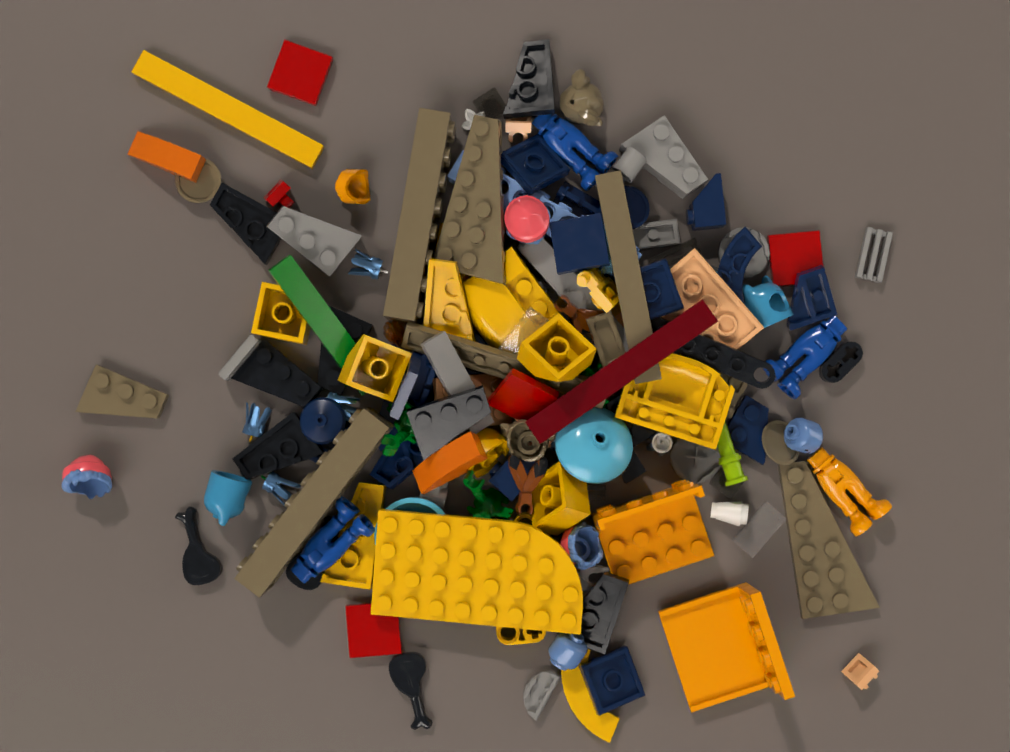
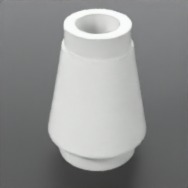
M743 501L712 502L710 518H716L739 527L740 524L747 525L749 504H743Z

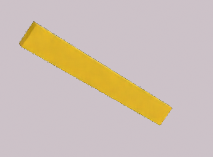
M145 50L142 51L131 71L141 79L311 169L314 168L325 148L324 145Z

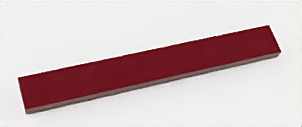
M702 299L525 421L538 442L540 444L716 324L718 320Z

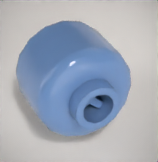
M795 418L785 428L784 441L787 447L794 451L811 454L821 446L823 431L820 425L814 421L805 418Z
M558 633L548 649L550 661L560 670L575 669L587 653V645L584 642L583 635Z

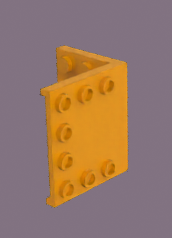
M684 479L672 483L670 488L616 506L609 504L597 508V512L592 513L591 516L595 528L599 532L598 537L610 573L629 579V584L713 557L714 553L695 496L699 498L705 496L702 485Z
M747 582L658 611L691 712L768 687L770 689L773 688L774 693H778L784 700L795 697L761 591Z

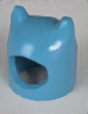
M764 276L761 284L754 287L748 284L743 285L742 291L745 305L764 328L794 315L783 290L774 284L768 276Z
M211 471L204 495V505L213 514V517L218 519L221 526H225L230 518L242 513L252 481L228 472Z

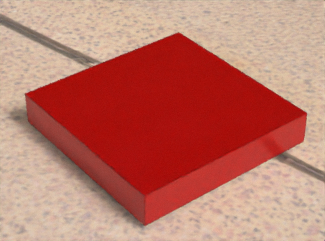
M284 39L267 88L316 106L332 65L333 57Z
M820 230L767 236L770 250L771 280L774 284L778 286L795 285L797 273L820 265L823 266Z
M513 368L490 395L488 402L491 407L517 420H528L556 401L559 391Z
M371 603L345 606L349 658L402 654L399 617L372 615Z

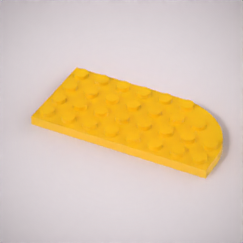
M390 509L378 510L371 602L372 615L581 635L583 590L579 573L569 554L560 543L542 532L541 529L511 520Z

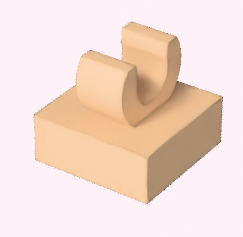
M531 116L506 119L505 132H508L509 142H513V135L515 133H521L523 141L528 139V133H531Z
M858 653L841 672L858 688L863 690V688H868L867 684L873 678H878L877 673L879 670Z

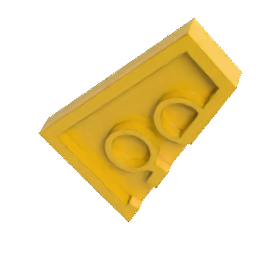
M431 258L428 264L423 326L445 331L448 334L476 342L457 262Z

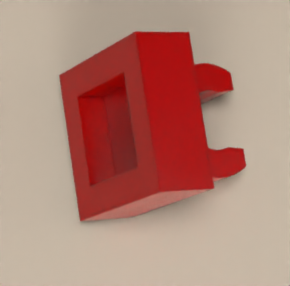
M281 179L263 197L273 207L277 202H280L287 208L294 204V201L286 195L291 188Z

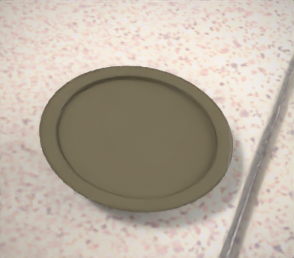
M206 159L196 183L176 175L175 185L177 191L185 200L192 203H203L215 196L221 185V174L217 166L212 161Z
M774 420L769 422L762 432L763 449L767 456L777 464L790 465L797 460L800 452L787 447L784 441V431L788 423Z

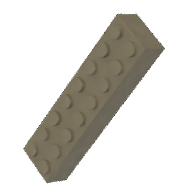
M419 108L383 313L387 320L404 323L410 321L418 324L419 319L423 320L425 304L422 302L423 294H426V275L429 260L434 258L431 246L432 243H437L439 232L438 225L435 223L436 218H441L443 210L440 194L446 192L448 180L444 171L445 167L450 168L452 158L449 142L454 143L456 135L455 122L452 121L451 113Z
M361 408L353 413L348 421L351 423L350 427L338 433L332 442L335 445L334 448L328 452L325 451L316 464L319 468L307 474L300 484L303 489L291 495L284 505L287 510L280 515H276L268 526L271 531L261 536L253 545L252 549L255 552L245 557L237 566L236 570L239 573L234 579L259 598L274 586L290 561L299 553L334 507L336 500L343 495L381 445L383 436L389 434L394 428V424L373 408Z

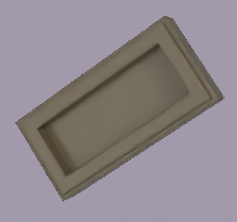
M611 310L586 319L604 368L626 352Z

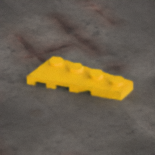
M365 482L358 483L351 502L359 508L360 512L340 530L338 538L347 528H350L353 521L360 514L365 515L376 527L378 510L383 509L385 485ZM375 531L369 537L358 536V540L354 544L352 543L345 554L323 573L320 582L372 589L376 547Z

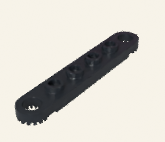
M662 317L651 320L653 333L670 321ZM702 334L674 352L697 360L716 371L756 388H767L775 380V370L771 364ZM766 368L770 373L769 378L765 382L757 381L754 377L756 369Z

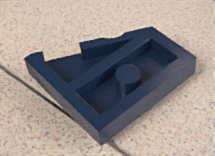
M822 265L802 271L796 275L790 305L794 315L788 317L787 328L790 331L838 315L825 268Z
M745 395L727 425L735 450L764 465L766 453L762 446V432L768 424L769 408Z

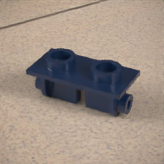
M566 181L560 187L553 200L557 205L559 202H562L573 210L571 213L578 217L602 213L600 201Z
M424 354L422 355L419 375L407 400L413 406L434 401L433 378L438 376Z

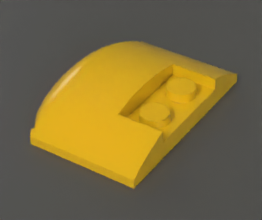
M510 247L505 251L504 275L506 276V285L472 276L464 281L462 285L470 320L480 336L489 346L518 355L520 343L558 313L561 314V312L555 309L553 301L514 248Z
M671 354L659 362L662 379L635 384V380L624 386L614 416L615 418L716 450L735 388L731 384L728 386L720 376L721 374L716 370L692 358Z

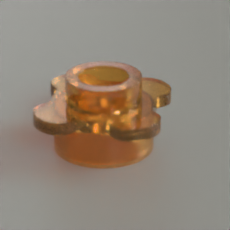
M395 320L391 323L386 322L383 326L384 336L390 343H396L400 346L403 342L404 328Z

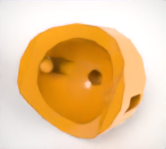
M346 169L340 173L335 183V190L341 201L348 204H366L371 200L367 170Z

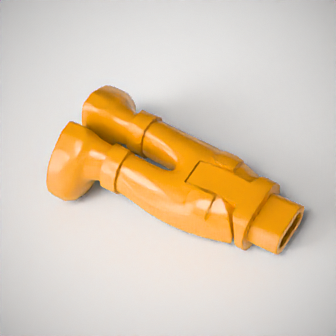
M821 447L807 461L814 468L812 472L814 474L817 473L816 476L819 484L828 497L842 510L846 517L849 516L851 521L850 531L857 537L868 530L873 522L858 509V506L849 498L845 490H848L856 498V501L864 507L872 520H877L884 516L892 508V504L886 499L875 500L871 498L872 494L866 490L856 474L843 462L834 458L833 454L829 455Z

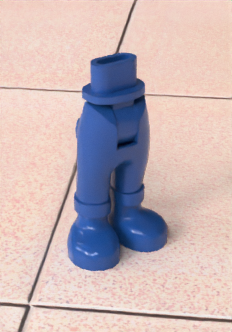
M557 114L538 115L532 122L539 130L538 134L543 137L544 141L562 161L573 169L572 171L577 175L580 174L582 179L580 184L585 191L590 190L596 184L595 175H600L599 172L602 174L607 173L619 157L613 151H609L606 154L599 153L600 150L579 129L568 121L559 118ZM573 148L577 149L581 154H583L589 162H592L598 171L590 168L587 165V163L573 151Z
M832 316L827 321H821L819 325L802 334L779 357V360H766L765 362L771 364L775 370L774 381H778L787 368H790L801 356L806 354V357L800 364L777 383V386L789 397L797 399L801 394V389L798 386L799 381H804L807 375L816 370L830 356L837 342L841 341V335L847 330V327L836 316ZM763 368V370L769 377V371L766 368Z
M339 497L336 500L335 507L338 510V514L334 515L328 523L311 537L300 556L296 558L297 563L291 568V571L301 582L306 583L311 577H317L319 573L336 563L352 543L354 544L358 540V536L369 537L375 531L371 521L365 515L360 514L353 521L350 528H347L336 541L332 542V539L346 526V523L360 512L359 508L348 499Z

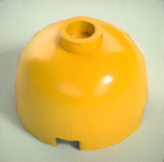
M484 428L477 433L488 458L468 468V471L472 470L475 472L474 475L477 478L487 474L498 462L496 459L501 454L506 457L509 452L506 438L491 428Z

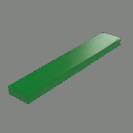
M288 255L268 271L342 369L347 355L356 343L294 258ZM356 389L362 396L366 393L364 391Z

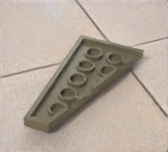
M474 115L433 259L456 261L460 274L506 285V276L504 275L505 251H503V235H505L504 196L501 182L503 180V170L501 169L502 126L498 119Z
M796 461L790 465L778 464L801 618L806 619L880 608L806 461Z

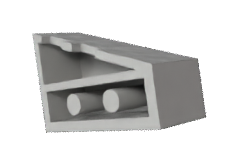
M665 115L626 140L619 148L621 153H624L628 147L640 152L647 160L642 169H646L659 182L682 199L702 187L708 180Z
M284 206L281 207L266 226L328 276H331L362 237V235Z

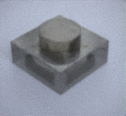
M495 87L473 100V104L478 112H485V117L493 119L503 115L505 106H507Z
M721 467L709 484L728 499H732L744 482L725 486L727 480Z

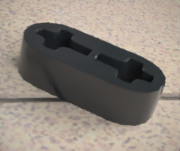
M852 341L840 345L821 364L819 368L821 379L827 383H835L842 380L862 359L863 350L861 346ZM845 348H854V359L848 358L845 361L842 360V358L847 354ZM838 363L840 366L835 370L837 376L828 377L826 375L829 372L827 366L834 367Z

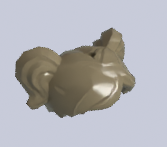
M579 69L572 75V85L563 91L560 96V109L564 113L565 120L569 123L602 126L603 122L600 115L603 111V99L601 92L595 85L590 83V79L586 76L585 71Z
M520 419L513 424H500L502 434L507 438V447L510 454L527 462H534L544 457L549 441L555 440L554 434L540 444L525 423L527 421L525 419Z

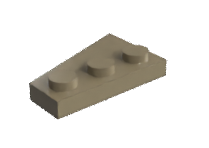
M95 365L75 412L160 418L169 394L103 366Z

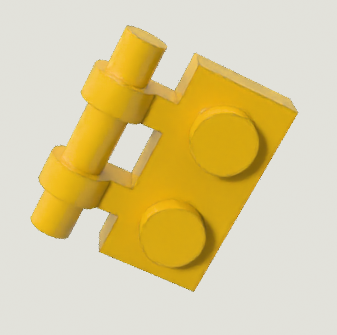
M599 268L583 270L577 275V284L581 287H588L591 290L589 293L592 296L591 300L598 309H603L607 313L619 302L616 283L609 276L606 278Z

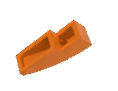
M137 131L127 154L194 183L197 182L206 161L202 155Z
M470 431L440 448L412 471L420 492L424 495L467 473L468 468L488 458L479 436Z

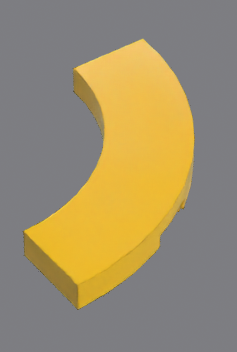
M587 648V653L580 664L588 661L591 651L589 648ZM579 665L575 669L561 670V680L566 699L578 720L593 734L610 743L620 718L611 712L600 716L596 714Z

